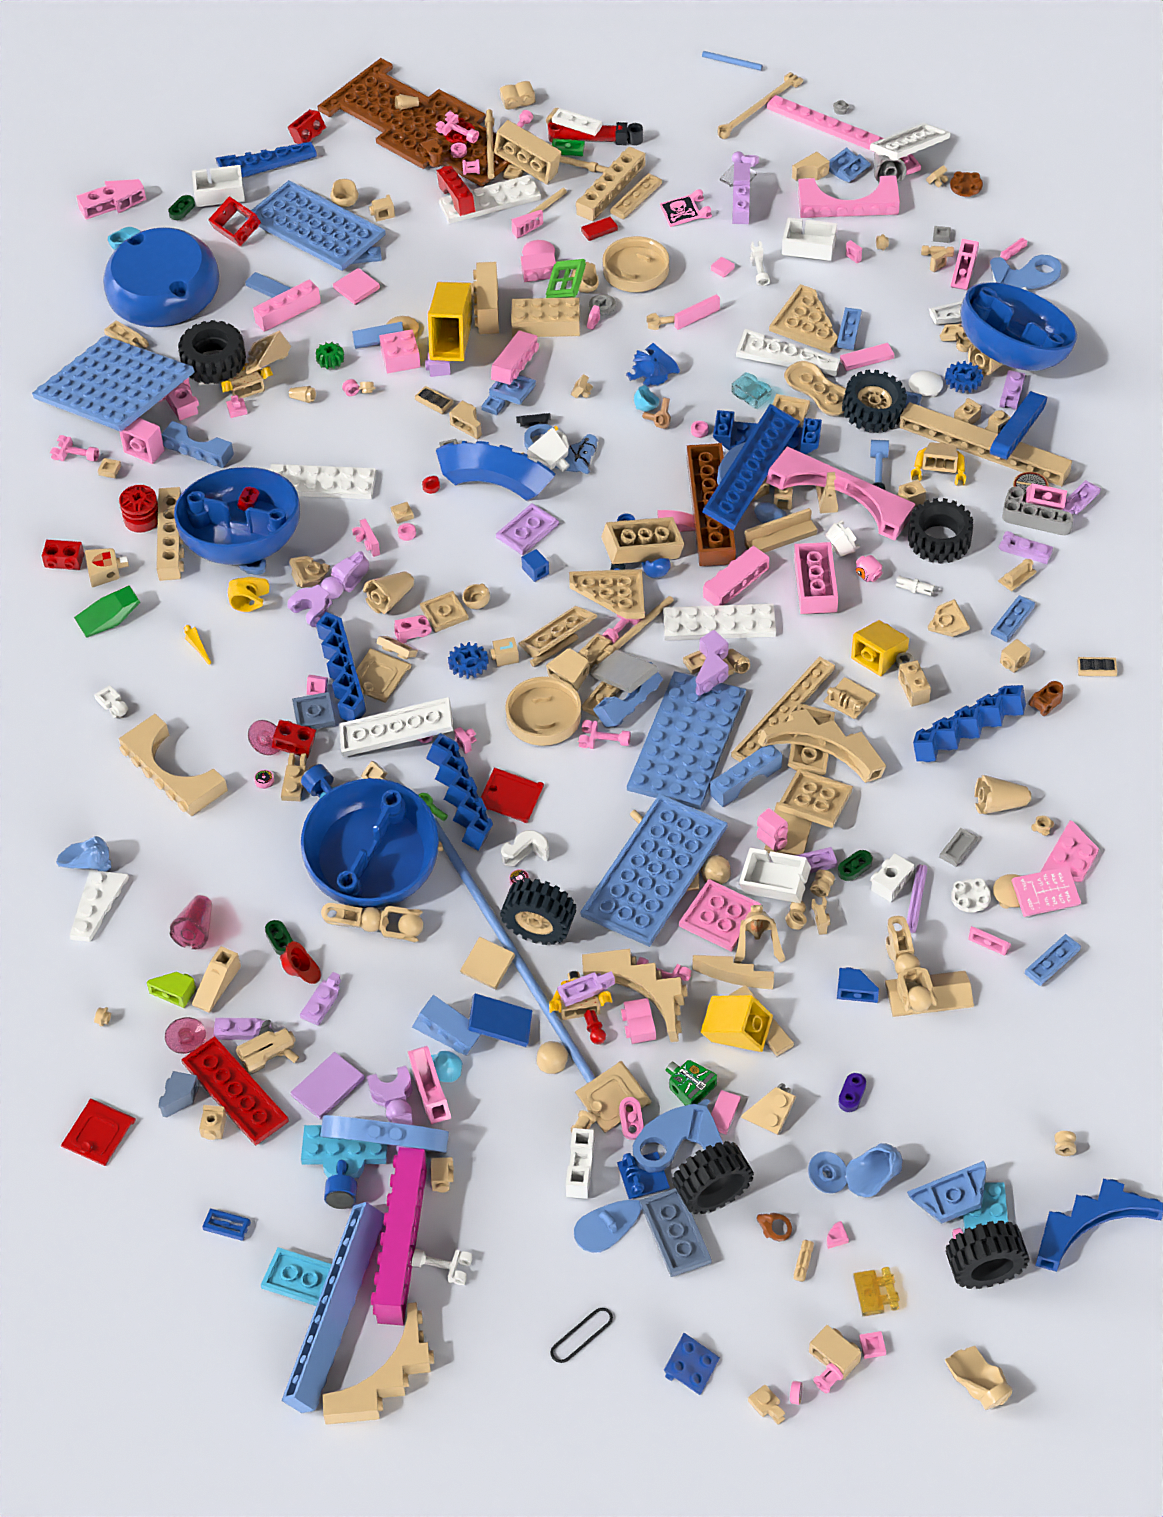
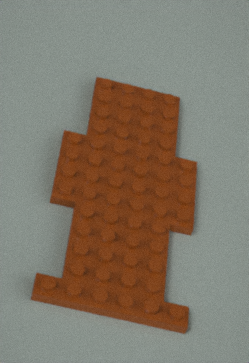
M382 58L378 59L317 106L318 111L328 117H331L341 109L383 132L376 137L377 144L422 169H425L430 164L421 155L418 144L435 138L440 147H442L441 157L444 161L442 166H452L457 174L480 187H484L492 180L488 178L487 128L480 125L485 121L486 114L440 89L429 97L387 75L393 69L392 63ZM402 94L418 97L419 106L404 110L396 109L395 96ZM449 111L457 114L458 118H464L466 122L471 123L475 130L479 132L478 140L475 143L469 141L463 143L467 147V154L461 158L453 157L451 154V146L455 143L447 141L443 133L436 131L438 127L436 124L439 121L445 124L448 123L445 120L447 118L445 115ZM493 132V148H495V141H496V135H497V134L494 133V132ZM495 153L494 178L505 170L509 164H512ZM479 159L480 174L467 173L463 175V160L470 162Z

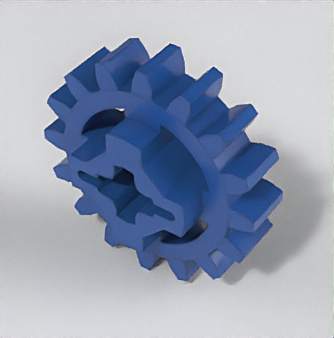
M957 361L956 365L951 364L950 368H947L945 373L946 385H950V389L956 388L955 392L962 390V393H965V390H968L971 393L972 389L977 390L978 386H981L983 381L982 369H978V365L972 366L973 362L966 364V361H963V364H960Z
M470 642L466 646L460 643V648L455 646L454 651L449 652V669L453 670L454 675L459 673V678H462L463 675H466L467 679H469L470 675L476 678L477 673L482 675L483 670H487V664H489L487 651H484L483 646L478 648L477 643L471 646Z

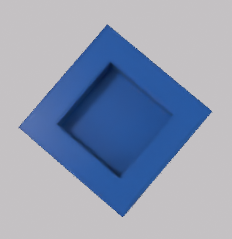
M537 549L521 557L522 569L534 582L549 574V562Z

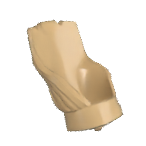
M976 1346L966 1348L965 1350H958L945 1359L953 1378L966 1387L973 1398L980 1400L985 1410L999 1404L1003 1405L1011 1396L1013 1389L1007 1384L1002 1369L988 1364Z

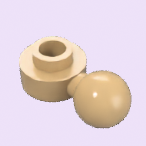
M803 901L801 903L791 902L790 911L786 915L785 920L792 929L800 930L807 922L803 914L806 909Z

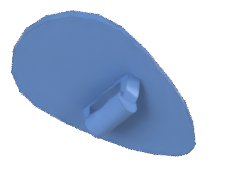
M617 1201L582 1216L574 1228V1238L578 1246L591 1253L609 1249L629 1231L638 1219L642 1209L640 1201Z

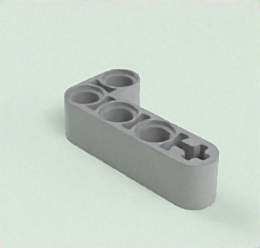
M1011 487L1008 490L1002 519L1005 522L1065 536L1070 534L1073 523V515L1071 513L1023 502L1024 490L1020 487Z

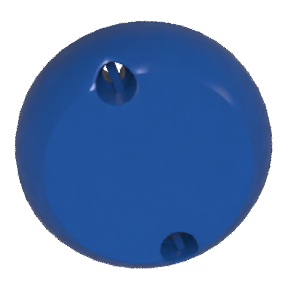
M161 227L141 231L122 242L108 260L104 271L103 284L109 305L118 316L140 326L163 327L192 318L211 302L218 289L219 270L212 251L198 237L184 230Z
M979 283L968 289L962 301L960 315L966 336L978 350L1004 365L1028 371L1044 370L1066 359L1076 343L1077 330L1068 316L1046 299L1022 288L1003 283Z
M236 467L208 474L187 487L176 502L174 517L180 538L194 553L214 563L243 565L257 562L273 555L289 541L300 519V503L295 487L282 475L262 468ZM244 488H256L259 491V497L255 507H249L246 511L239 509L237 505Z
M358 779L330 790L312 807L304 822L301 833L302 858L308 874L315 885L328 897L341 904L364 909L367 907L382 908L390 906L411 896L430 876L438 855V829L430 808L411 789L384 779Z

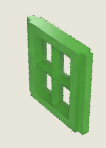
M576 259L556 262L551 273L546 298L576 297L586 266V260ZM571 269H576L574 277H569ZM560 270H565L564 278L558 279ZM573 280L571 289H566L568 281ZM557 282H562L560 290H555Z

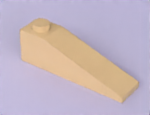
M280 330L253 343L248 351L247 375L288 356L291 345Z

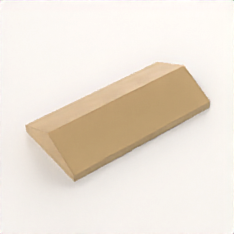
M574 606L519 642V646L532 658L537 657L597 618V615Z
M800 703L797 705L798 711L806 708L818 725L822 722L834 720L835 712ZM791 744L788 766L796 771L801 769L816 775H825L829 753L806 745Z
M966 971L930 975L933 992L937 998V1005L931 1004L923 1012H916L912 1009L906 1011L897 991V979L885 980L892 1017L973 1007L971 984ZM915 981L906 983L908 992L915 986H922V984H917Z

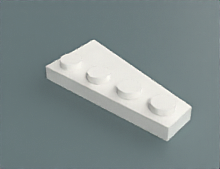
M89 871L71 929V940L91 942L103 922V917L110 911L114 899L118 898L122 886L129 880L128 874Z

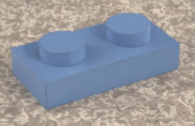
M380 246L369 248L351 264L382 261Z

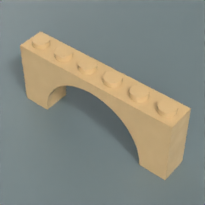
M153 714L119 738L120 751L124 756H129L132 763L137 768L140 767L147 778H152L155 785L160 790L163 789L171 801L175 800L179 808L192 817L228 791L226 780L214 768L201 775L191 777L175 776L162 770L155 762V754L160 744L169 736L167 724L156 714Z

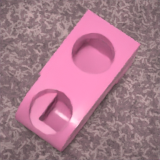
M423 615L395 620L394 624L396 638L402 643H407V639L425 637L432 631L427 617Z

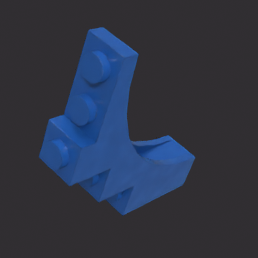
M1103 1178L1098 1200L1092 1199L1090 1196L1076 1194L1071 1217L1066 1216L1062 1212L1049 1211L1035 1266L1057 1272L1062 1257L1070 1245L1080 1235L1104 1222L1126 1217L1149 1218L1161 1221L1163 1202L1155 1198L1141 1197L1133 1192H1123L1125 1184L1119 1183L1114 1179L1108 1180Z

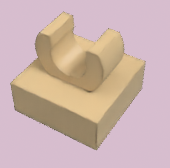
M943 165L927 177L926 181L929 184L935 182V185L939 188L942 182L946 183L948 181L947 176L944 175L947 168Z
M583 374L576 381L571 392L573 397L577 398L581 394L587 398L591 394L588 391L593 386L587 383L588 376Z

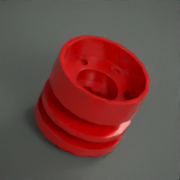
M134 485L121 493L119 504L125 526L130 531L137 533L147 532L158 525V501L155 491L151 487Z

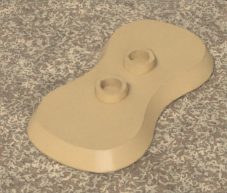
M798 361L786 369L784 378L792 389L804 393L813 399L823 413L829 416H838L845 412H842V402L846 388L829 381L815 364L807 361Z

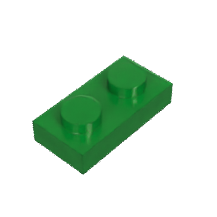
M553 139L552 146L562 151L561 155L583 156L585 141Z

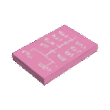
M1069 866L1015 877L1011 880L1024 917L1081 904Z

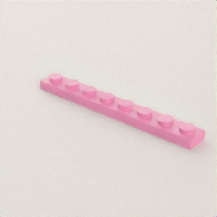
M777 95L767 104V109L868 150H870L871 143L884 139Z

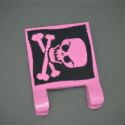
M701 189L696 190L691 195L660 203L670 227L699 218L709 219L712 217L709 206L699 211L694 202L704 200Z

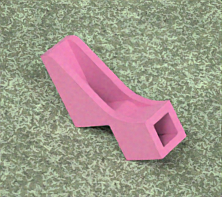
M428 1046L408 1051L417 1090L422 1097L428 1120L431 1124L451 1119L447 1100L440 1086Z

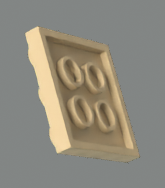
M798 769L781 798L777 810L833 828L852 793L853 786Z

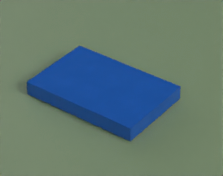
M475 993L472 997L468 1030L527 1047L529 1044L532 1010Z

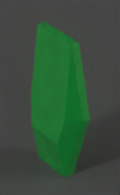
M129 585L101 597L76 615L74 619L86 638L118 626L140 604V601Z

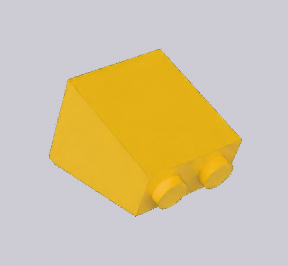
M878 620L853 634L851 659L877 675L882 676L896 662L897 655L908 650L909 638L904 633H900L892 628L889 624Z
M752 995L712 996L704 1023L702 1024L701 1033L714 1043L763 1052L773 1014Z

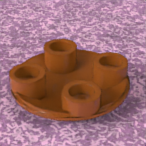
M957 171L950 181L951 190L955 194L964 197L978 194L983 187L980 174L977 172L962 173Z

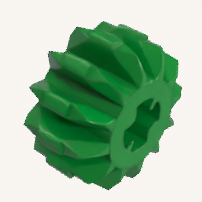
M333 341L331 343L325 342V345L319 344V348L316 349V362L321 368L326 367L327 370L329 368L335 369V366L340 367L341 363L344 362V350L340 347L339 343L334 344Z

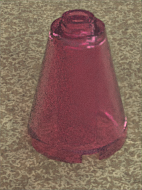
M204 895L195 896L173 920L169 928V934L175 943L184 948L185 946H192L194 950L206 945L209 938L212 911L211 900Z

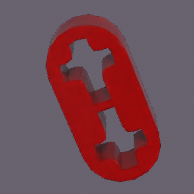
M245 487L239 497L238 508L246 511L249 507L254 508L258 501L259 491L253 487Z

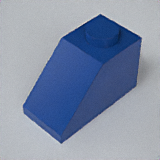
M851 967L839 968L837 999L878 1003L879 988L860 969Z

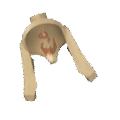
M752 905L751 912L746 915L745 920H741L739 942L734 963L740 964L745 957V931L751 932L755 940H759L762 933L766 930H771L775 957L780 963L785 961L774 919L770 918L763 911V905Z

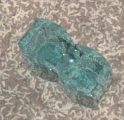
M745 372L732 383L731 392L755 409H758L771 398L772 389L767 383L758 381L756 376Z

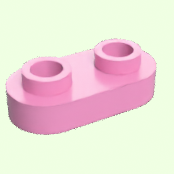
M626 1097L619 1105L622 1133L627 1139L635 1140L644 1128L641 1106L637 1099ZM630 1106L633 1111L627 1112L625 1108ZM629 1127H635L636 1132L631 1133Z

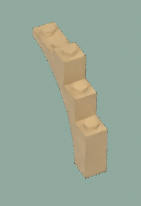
M806 708L790 713L787 721L772 727H765L758 740L762 747L790 743L820 749L846 763L865 783L881 778L886 768L885 763L862 732L845 736L834 720L822 722L818 725Z
M630 949L582 954L584 976L593 972L603 975L612 971L615 977V984L629 987L639 992L657 1007L666 1022L670 1042L679 1041L678 1033H682L681 1021L677 1020V1016L681 1015L680 1006L685 1005L684 997H688L687 986L682 984L681 977L662 979L661 970H657L655 963L637 965L636 956H632Z
M416 1302L408 1303L407 1321L403 1335L396 1350L381 1368L357 1385L341 1391L323 1394L325 1424L380 1419L379 1411H383L382 1398L405 1396V1387H409L408 1374L431 1372L430 1364H434V1352L429 1350L428 1342L424 1343L423 1330L419 1331V1324H423L422 1310L417 1309Z

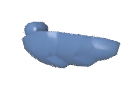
M761 502L754 509L758 520L763 524L787 516L784 510L769 502Z
M262 559L238 566L247 574L260 575L265 572L266 560Z

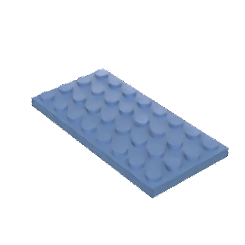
M289 180L251 210L261 221L258 227L341 271L386 235L383 228Z
M674 671L627 784V791L657 798L660 794L700 810L746 695V689L719 683L709 692L698 696L696 694V676Z
M659 794L580 911L581 917L650 947L728 827L727 822Z

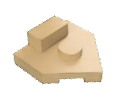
M309 556L290 558L289 561L292 568L291 575L297 587L301 586V588L319 585L328 573L330 565L315 562Z
M955 599L939 605L932 621L928 625L929 631L951 637L970 630Z

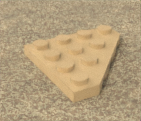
M801 284L769 326V331L827 353H831L838 341V337L832 329V324L825 314V309L817 297L816 290Z
M642 569L569 572L570 589L625 619L645 618Z

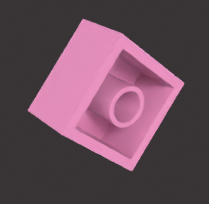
M413 329L379 335L381 352L387 373L420 368L419 351Z
M139 417L120 432L124 452L153 464L165 451L160 426L155 423H150Z

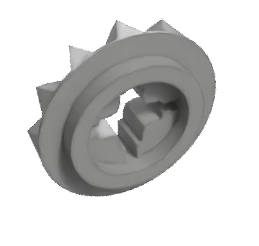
M600 294L591 298L589 307L592 310L594 305L599 306L602 316L605 313L609 315L611 311L615 310L616 301L609 295Z

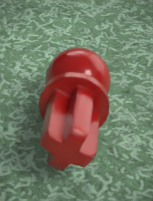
M587 1010L584 1013V1018L587 1023L586 1029L590 1032V1040L592 1043L600 1045L605 1042L606 1033L601 1029L603 1025L599 1022L596 1012L594 1010Z

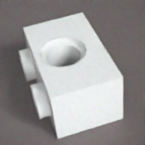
M894 853L890 859L887 858L884 861L882 869L873 874L871 878V891L892 902L913 877L914 864Z

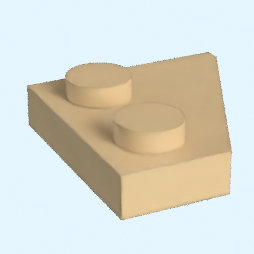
M775 1087L742 1114L741 1118L779 1135L796 1096Z

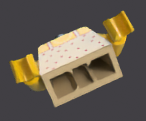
M245 363L240 373H236L237 375L233 379L229 378L228 381L221 382L223 392L231 390L232 396L238 395V399L265 391L263 379L272 376V370L270 366H267L247 375V363Z
M931 442L927 447L918 451L914 464L915 469L911 471V480H913L914 476L918 475V480L921 481L922 473L920 469L957 472L955 485L957 486L958 480H962L963 486L965 485L966 475L963 474L965 472L964 455L956 450L955 445L944 442Z
M569 972L567 975L568 980L562 981L561 985L580 978L579 972ZM556 990L552 1000L549 1001V1013L559 1011L562 1020L584 1017V1013L587 1010H594L596 1015L600 1014V1004L604 1006L606 1002L613 1003L611 993L603 991L600 994L565 1007L558 990Z

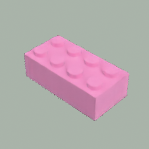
M831 542L794 544V565L800 614L837 612L838 592Z

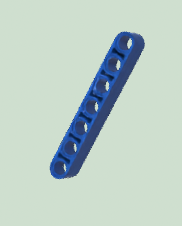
M1032 391L1029 392L993 441L990 448L991 455L1005 460L1010 457L1044 410L1047 396Z

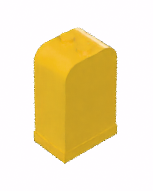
M437 282L430 310L428 311L430 360L464 361L472 325L471 283Z

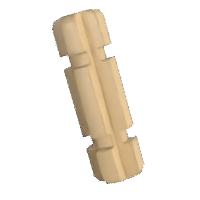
M923 245L921 255L928 256V254H931L933 256L945 250L947 257H953L954 247H929Z
M802 1241L793 1277L796 1281L803 1282L806 1278L814 1247L812 1241Z

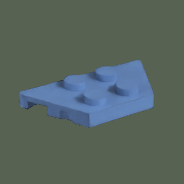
M981 1161L908 1191V1196L941 1224L982 1208L986 1164L984 1161Z

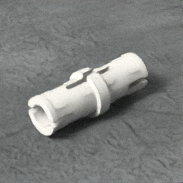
M898 576V583H896V587L911 590V593L918 592L932 596L935 585L920 582L916 578L912 580Z

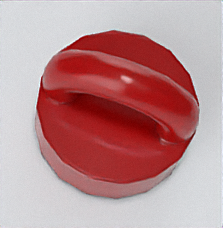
M429 476L422 481L424 492L432 494L440 489V482L437 476Z

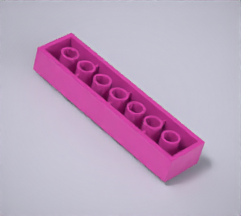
M399 1147L398 1155H394L393 1158L395 1174H391L390 1177L392 1193L387 1195L389 1212L384 1214L386 1231L381 1233L380 1244L383 1245L382 1252H378L377 1265H380L379 1272H375L374 1276L376 1292H372L371 1305H373V1315H376L378 1324L404 1326L413 1267L412 1258L416 1248L427 1176V1164L424 1149Z

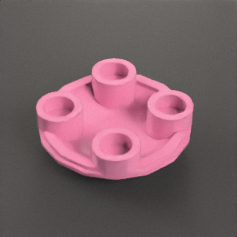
M545 240L530 241L523 247L522 251L523 256L554 252L555 257L554 246Z

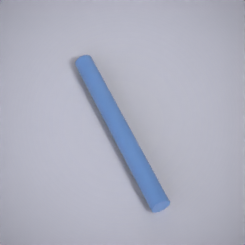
M707 51L702 53V57L755 70L761 71L763 67L762 64Z

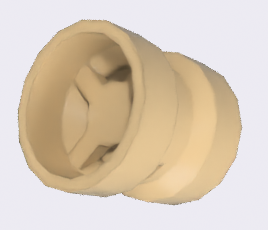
M818 870L815 875V881L810 886V891L818 897H827L830 892V886L835 881V876L827 870Z

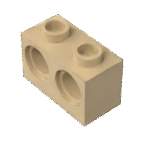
M918 660L900 664L898 679L911 707L928 703L931 687Z

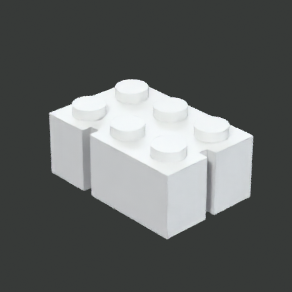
M240 165L210 168L212 183L208 181L207 169L192 171L196 207L223 204L229 196L237 202L245 201Z
M788 217L782 240V255L831 261L836 241L837 223L806 220L805 234H802L803 219Z
M750 848L739 885L743 892L747 894L801 903L805 890L803 883H807L811 866L805 857L771 851L768 854L766 850Z

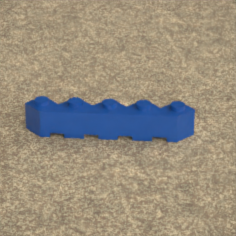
M325 612L317 622L316 627L319 639L324 640L321 645L324 658L329 660L327 662L329 677L334 679L332 683L334 696L340 700L337 704L340 718L347 721L360 719L365 714L366 708L342 618Z
M1023 685L1003 686L998 689V693L992 696L987 694L976 700L977 704L971 707L966 705L955 711L954 716L948 719L943 717L932 723L933 727L927 730L922 728L917 731L913 741L916 761H936L939 750L950 751L958 749L961 738H980L983 727L1002 726L1004 715H1023L1026 707Z
M440 733L433 742L426 759L440 767L435 780L449 787L443 800L458 808L453 821L467 828L462 842L479 851L487 839L493 823L491 818L487 817V809L484 802L476 792L477 786L473 777L469 776L465 759L461 757L458 751V743Z

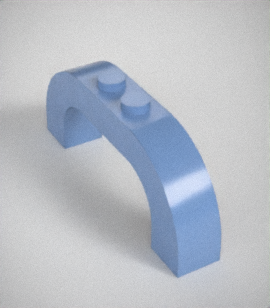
M323 1115L320 1137L395 1145L446 1153L449 1131L383 1121Z

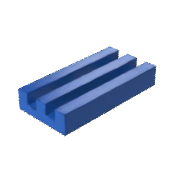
M210 1208L202 1228L204 1231L243 1241L251 1221L248 1218ZM212 1216L217 1217V1218H221V1219H224V1220L232 1221V1222H235V1223L243 1224V1225H242V1226H238V1225L231 1224L230 1222L212 1219Z

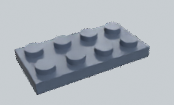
M675 1188L640 1200V1206L671 1277L712 1263L693 1215L688 1211Z

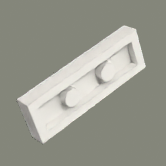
M561 108L552 117V123L594 136L602 127V121Z

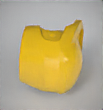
M256 577L231 580L227 592L230 605L235 610L241 612H250L262 607L263 599L259 598V596L269 593L270 584L268 580ZM251 600L255 601L253 605H249Z

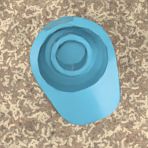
M125 227L110 234L108 242L115 250L126 239L141 231L133 227Z
M643 385L635 392L634 403L637 410L647 412L658 407L659 398L646 385Z
M440 1051L438 1054L431 1055L439 1081L453 1082L461 1076L463 1063L459 1056L450 1051Z

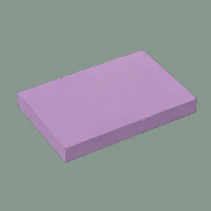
M531 503L498 531L496 538L521 555H524L559 525V521Z
M333 1052L290 1093L295 1100L321 1120L323 1115L332 1110L364 1080V1075L336 1052Z

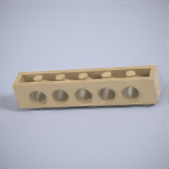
M628 147L623 151L617 160L613 161L611 166L603 172L600 178L596 179L594 184L586 190L584 195L577 199V215L594 221L645 166V153L632 147Z
M180 487L159 488L156 568L159 581L181 579V572H184V562L181 561V558H184V548L182 547L184 542L179 536L174 517L175 505L181 495Z

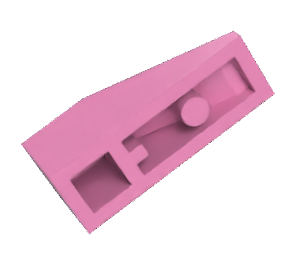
M962 239L952 278V288L968 289L979 251V242Z

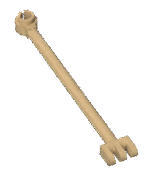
M789 72L784 76V83L729 124L718 126V136L721 139H727L734 127L792 85L797 88L802 84L803 79Z

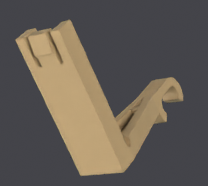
M827 472L825 487L816 486L820 513L838 512L834 480H836L835 472Z

